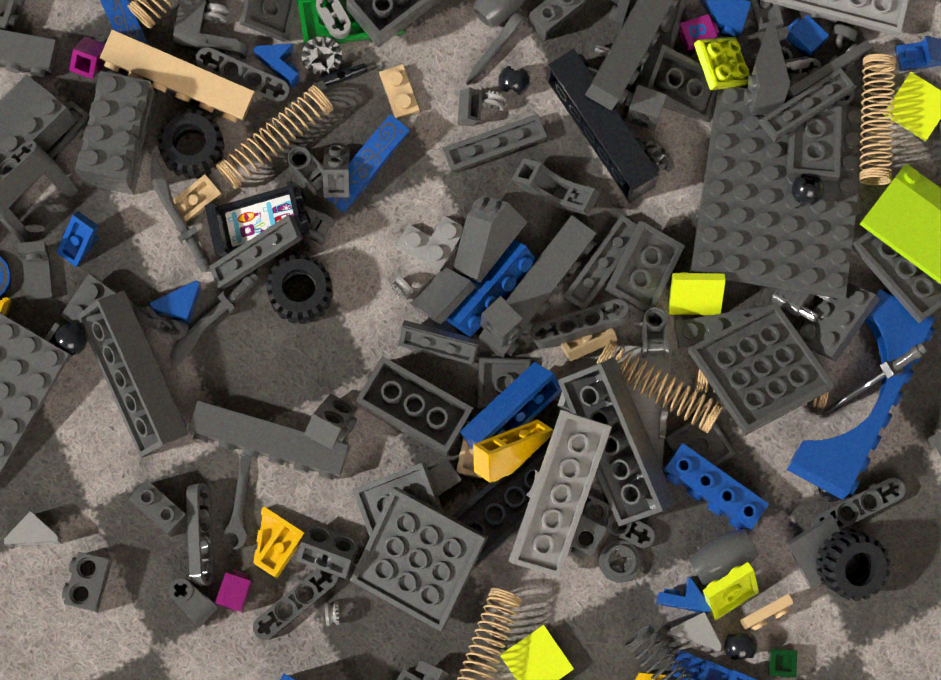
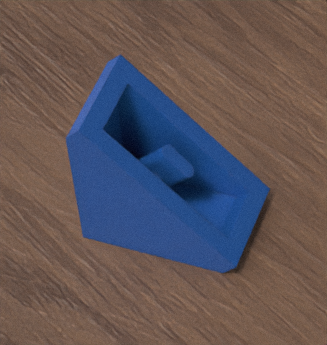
M196 280L150 304L156 313L174 319L178 318L190 324L202 289Z

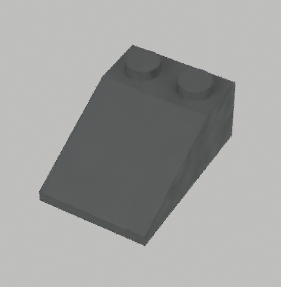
M774 20L768 22L752 75L748 77V89L744 91V103L746 106H749L751 115L769 114L783 105L790 86Z
M663 44L648 47L647 51L650 54L639 69L632 92H635L637 85L667 95L663 108L708 122L716 99L717 89L710 90L701 64Z
M482 195L481 198L473 203L471 211L467 214L452 271L463 277L481 282L526 225L527 221L508 202Z

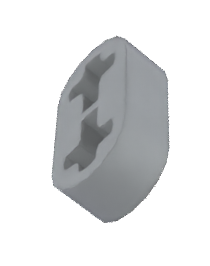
M316 0L317 12L331 36L336 39L346 38L351 32V22L339 0H327L328 3H332L333 13L331 14L326 7L322 8L323 1L326 0ZM335 18L338 19L340 24H344L343 31H340L338 28L334 29Z
M804 56L784 60L786 68L793 70L792 73H788L790 83L797 79L799 81L804 79L816 67L822 68L819 60L812 57ZM809 64L812 65V69L808 70V73L802 71L803 68H808Z

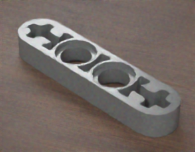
M203 47L196 54V63L200 68L253 90L255 93L270 100L283 101L289 94V85L282 78L219 50ZM207 52H211V57L219 61V56L224 57L225 59L220 64L219 72L214 70L217 66L216 64L209 62L207 66L204 65V60L200 58L201 54L206 55ZM227 62L237 64L239 70L235 76L225 74L224 65ZM257 72L261 75L262 82L259 86L253 87L249 85L247 77L250 73ZM266 77L272 79L269 84L277 86L278 83L283 84L284 95L279 94L276 97L273 95L274 91L268 87L266 92L261 91L265 85Z
M614 299L540 322L532 328L531 336L537 347L542 349L550 348L621 326L630 319V310L624 300ZM620 309L621 315L616 316L615 310ZM605 312L607 313V317H608L607 320H605V317H604V314H603V313H605ZM592 315L600 317L599 322L594 325L586 323L587 319ZM565 324H575L573 331L568 333L562 331V327ZM554 328L557 329L559 335L555 336ZM542 332H546L545 339L541 338Z
M898 478L887 479L819 514L813 519L812 527L820 522L819 519L822 518L824 520L832 516L830 513L834 512L837 522L841 525L839 527L841 531L899 501L905 495V485ZM890 483L893 487L898 486L897 497L894 494L884 497V500L887 501L884 504L882 496L876 489L879 488L880 493H883L889 489L888 484ZM872 495L876 498L877 505L874 509H868L864 506V496ZM842 507H850L853 510L854 517L852 520L845 521L841 518L840 510Z
M205 483L189 485L186 490L189 574L192 584L196 587L211 585L214 579L210 491Z
M588 494L587 499L590 502L585 506L584 514L582 513L581 515L604 526L606 532L631 543L636 548L646 549L654 542L655 534L650 526L636 520L627 523L624 531H615L612 527V520L615 516L610 505ZM598 505L603 509V516L600 519H592L589 516L588 510L591 506ZM632 523L637 525L633 530L641 533L643 530L648 532L649 542L639 543V537L631 533L630 538L625 536L629 532Z
M316 569L254 621V634L262 640L273 638L338 583L339 576L332 575L333 581L331 583L324 581L319 585L323 588L319 593L316 586L310 582L312 578H315L316 582L322 578V570ZM304 586L311 587L314 591V596L309 601H302L299 597V591ZM284 603H288L293 607V614L289 618H282L278 614L279 607ZM273 612L276 619L282 622V624L277 627L275 622L269 627L271 630L270 634L267 635L265 632L260 634L258 632L261 628L259 623L271 621L272 618L268 615Z

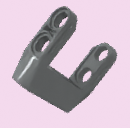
M180 0L173 34L174 44L194 51H199L203 47H211L232 57L234 55L240 56V59L247 57L248 46L237 39L203 34L205 24L203 17L204 13H207L209 0Z
M35 141L23 143L0 164V221L12 235L18 238L17 240L20 243L29 236L28 230L7 205L42 173H45L55 187L60 188L66 196L71 198L78 192V189L56 162Z

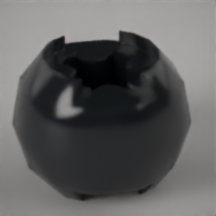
M507 66L502 69L498 84L502 91L508 92L513 90L518 95H522L530 85V76L524 69L520 68V71H516L511 66Z
M804 173L795 178L792 184V195L799 203L801 201L814 205L821 200L824 194V184L818 176L815 178Z
M71 323L62 325L54 336L56 345L69 352L71 356L80 354L87 344L85 332Z
M751 632L728 634L724 640V651L730 660L754 658L757 653V640Z

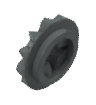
M318 36L305 44L302 50V62L309 73H317L320 77L323 72L330 74L332 71L339 69L342 51L335 40L325 36ZM317 48L323 54H329L326 57V65L321 60H315L318 57Z
M651 137L643 140L646 155L649 159L653 158L656 161L660 170L670 172L674 169L673 159L659 142Z
M613 541L607 544L601 551L599 557L600 570L611 581L616 583L628 582L640 570V553L634 545L627 541ZM615 551H617L621 558H631L624 563V573L619 566L613 565L610 567V564L616 560Z

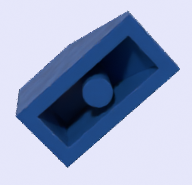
M700 0L711 21L716 22L718 30L721 31L722 35L726 37H740L751 5L750 1Z

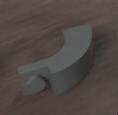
M525 158L522 159L511 179L532 196L572 215H575L577 212L589 216L600 195L595 188L568 181L550 171L542 163Z

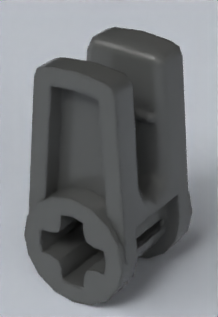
M304 205V210L308 212L311 220V225L308 226L310 234L305 236L323 245L326 240L324 238L330 227L334 226L336 221L325 213Z

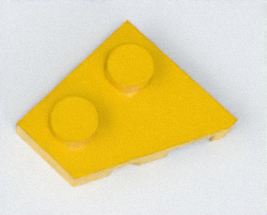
M263 507L261 510V527L258 530L257 536L258 547L255 550L253 563L277 579L300 546L305 533L266 507Z

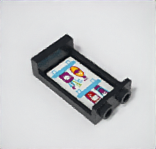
M288 181L285 187L219 206L216 203L205 205L215 255L221 258L287 215L294 216L302 236L310 234L308 226L311 225V220L308 212L304 210L303 201L306 198L303 188L293 181Z

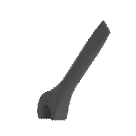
M518 10L512 15L497 39L474 66L466 81V85L484 71L505 43L519 30L520 23L527 17L525 14Z
M242 455L233 513L228 526L223 532L224 536L234 534L238 537L239 541L237 546L233 548L234 550L241 549L247 539L243 514L251 457Z

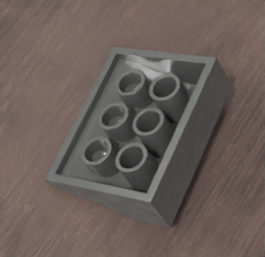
M28 75L0 100V164L27 141H35L46 152L76 122L70 111L57 98Z

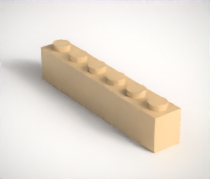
M111 30L100 56V59L105 62L104 66L116 72L119 69H123L129 72L128 77L142 80L144 78L153 82V88L164 93L167 89L176 92V98L189 103L190 99L200 103L199 108L213 113L214 109L223 113L222 118L236 123L237 120L244 121L255 96L253 90L114 30Z

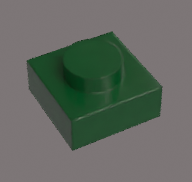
M769 649L768 676L796 678L797 651Z

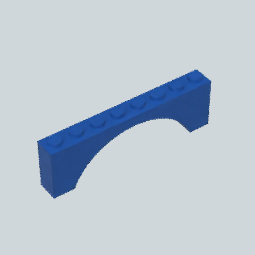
M881 289L878 290L876 295L879 301L864 322L871 330L877 342L883 364L886 361L898 359L916 344L919 345L924 341L928 342L935 330L931 327L935 318L930 316L918 324L896 297ZM920 358L913 360L903 367L905 372L899 376H893L889 379L886 376L882 378L875 406L862 423L854 429L833 438L803 440L797 447L786 470L842 500L849 493L853 495L860 483L856 479L859 472H864L870 463L871 458L867 457L870 450H875L882 438L878 433L881 427L886 428L892 418V414L889 411L892 405L895 407L898 405L903 395L900 389L903 384L907 385L914 373L910 368L913 362L917 364Z

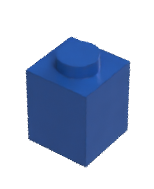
M807 14L802 20L797 18L790 24L786 39L801 54L811 57L826 42L829 34Z

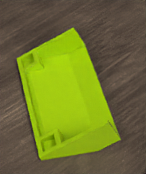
M906 163L860 225L941 284V188Z

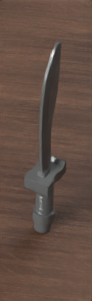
M152 156L150 175L155 191L181 233L177 237L182 244L184 240L186 241L195 256L197 267H199L201 272L210 269L207 256L205 257L202 248L194 236L198 231L194 224L189 229L177 210L171 195L169 182L157 156Z
M251 272L241 280L240 285L227 297H225L224 291L217 296L220 303L198 321L176 345L171 359L172 370L176 369L191 352L204 330L227 309L230 315L236 311L233 304L256 284L255 281L259 278L256 274Z
M924 342L919 345L916 344L898 359L896 358L881 364L882 373L825 409L822 414L825 415L844 405L885 376L889 379L905 372L903 367L913 360L921 358L928 351Z

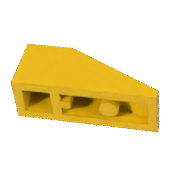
M537 419L473 444L474 472L489 483L512 474L552 436L553 429Z

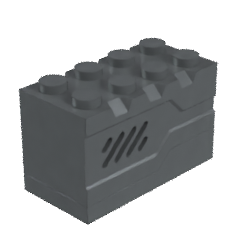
M104 71L99 72L95 98L91 104L88 125L85 127L82 149L79 151L75 167L84 185L134 195L158 101L151 81Z

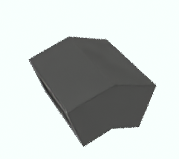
M470 87L460 90L458 125L474 126V123L480 122L482 91Z

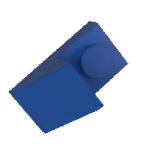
M925 36L922 42L897 45L895 47L900 72L941 66V39Z
M293 44L260 45L253 49L255 57L277 76L285 80L289 86L294 88L300 82L298 69L291 62H284L294 52Z
M77 211L72 215L56 253L77 267L100 238L95 234L99 225Z
M689 576L686 578L684 596H679L680 591L673 589H664V593H657L656 605L699 613L705 612V614L710 613V606Z

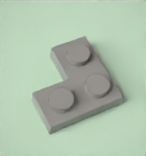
M444 215L432 236H429L408 224L397 242L396 248L440 272L460 241L464 226Z

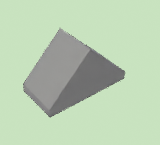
M31 511L4 538V544L8 547L62 544L61 538Z
M705 612L671 628L667 633V636L717 653L720 652L722 647Z

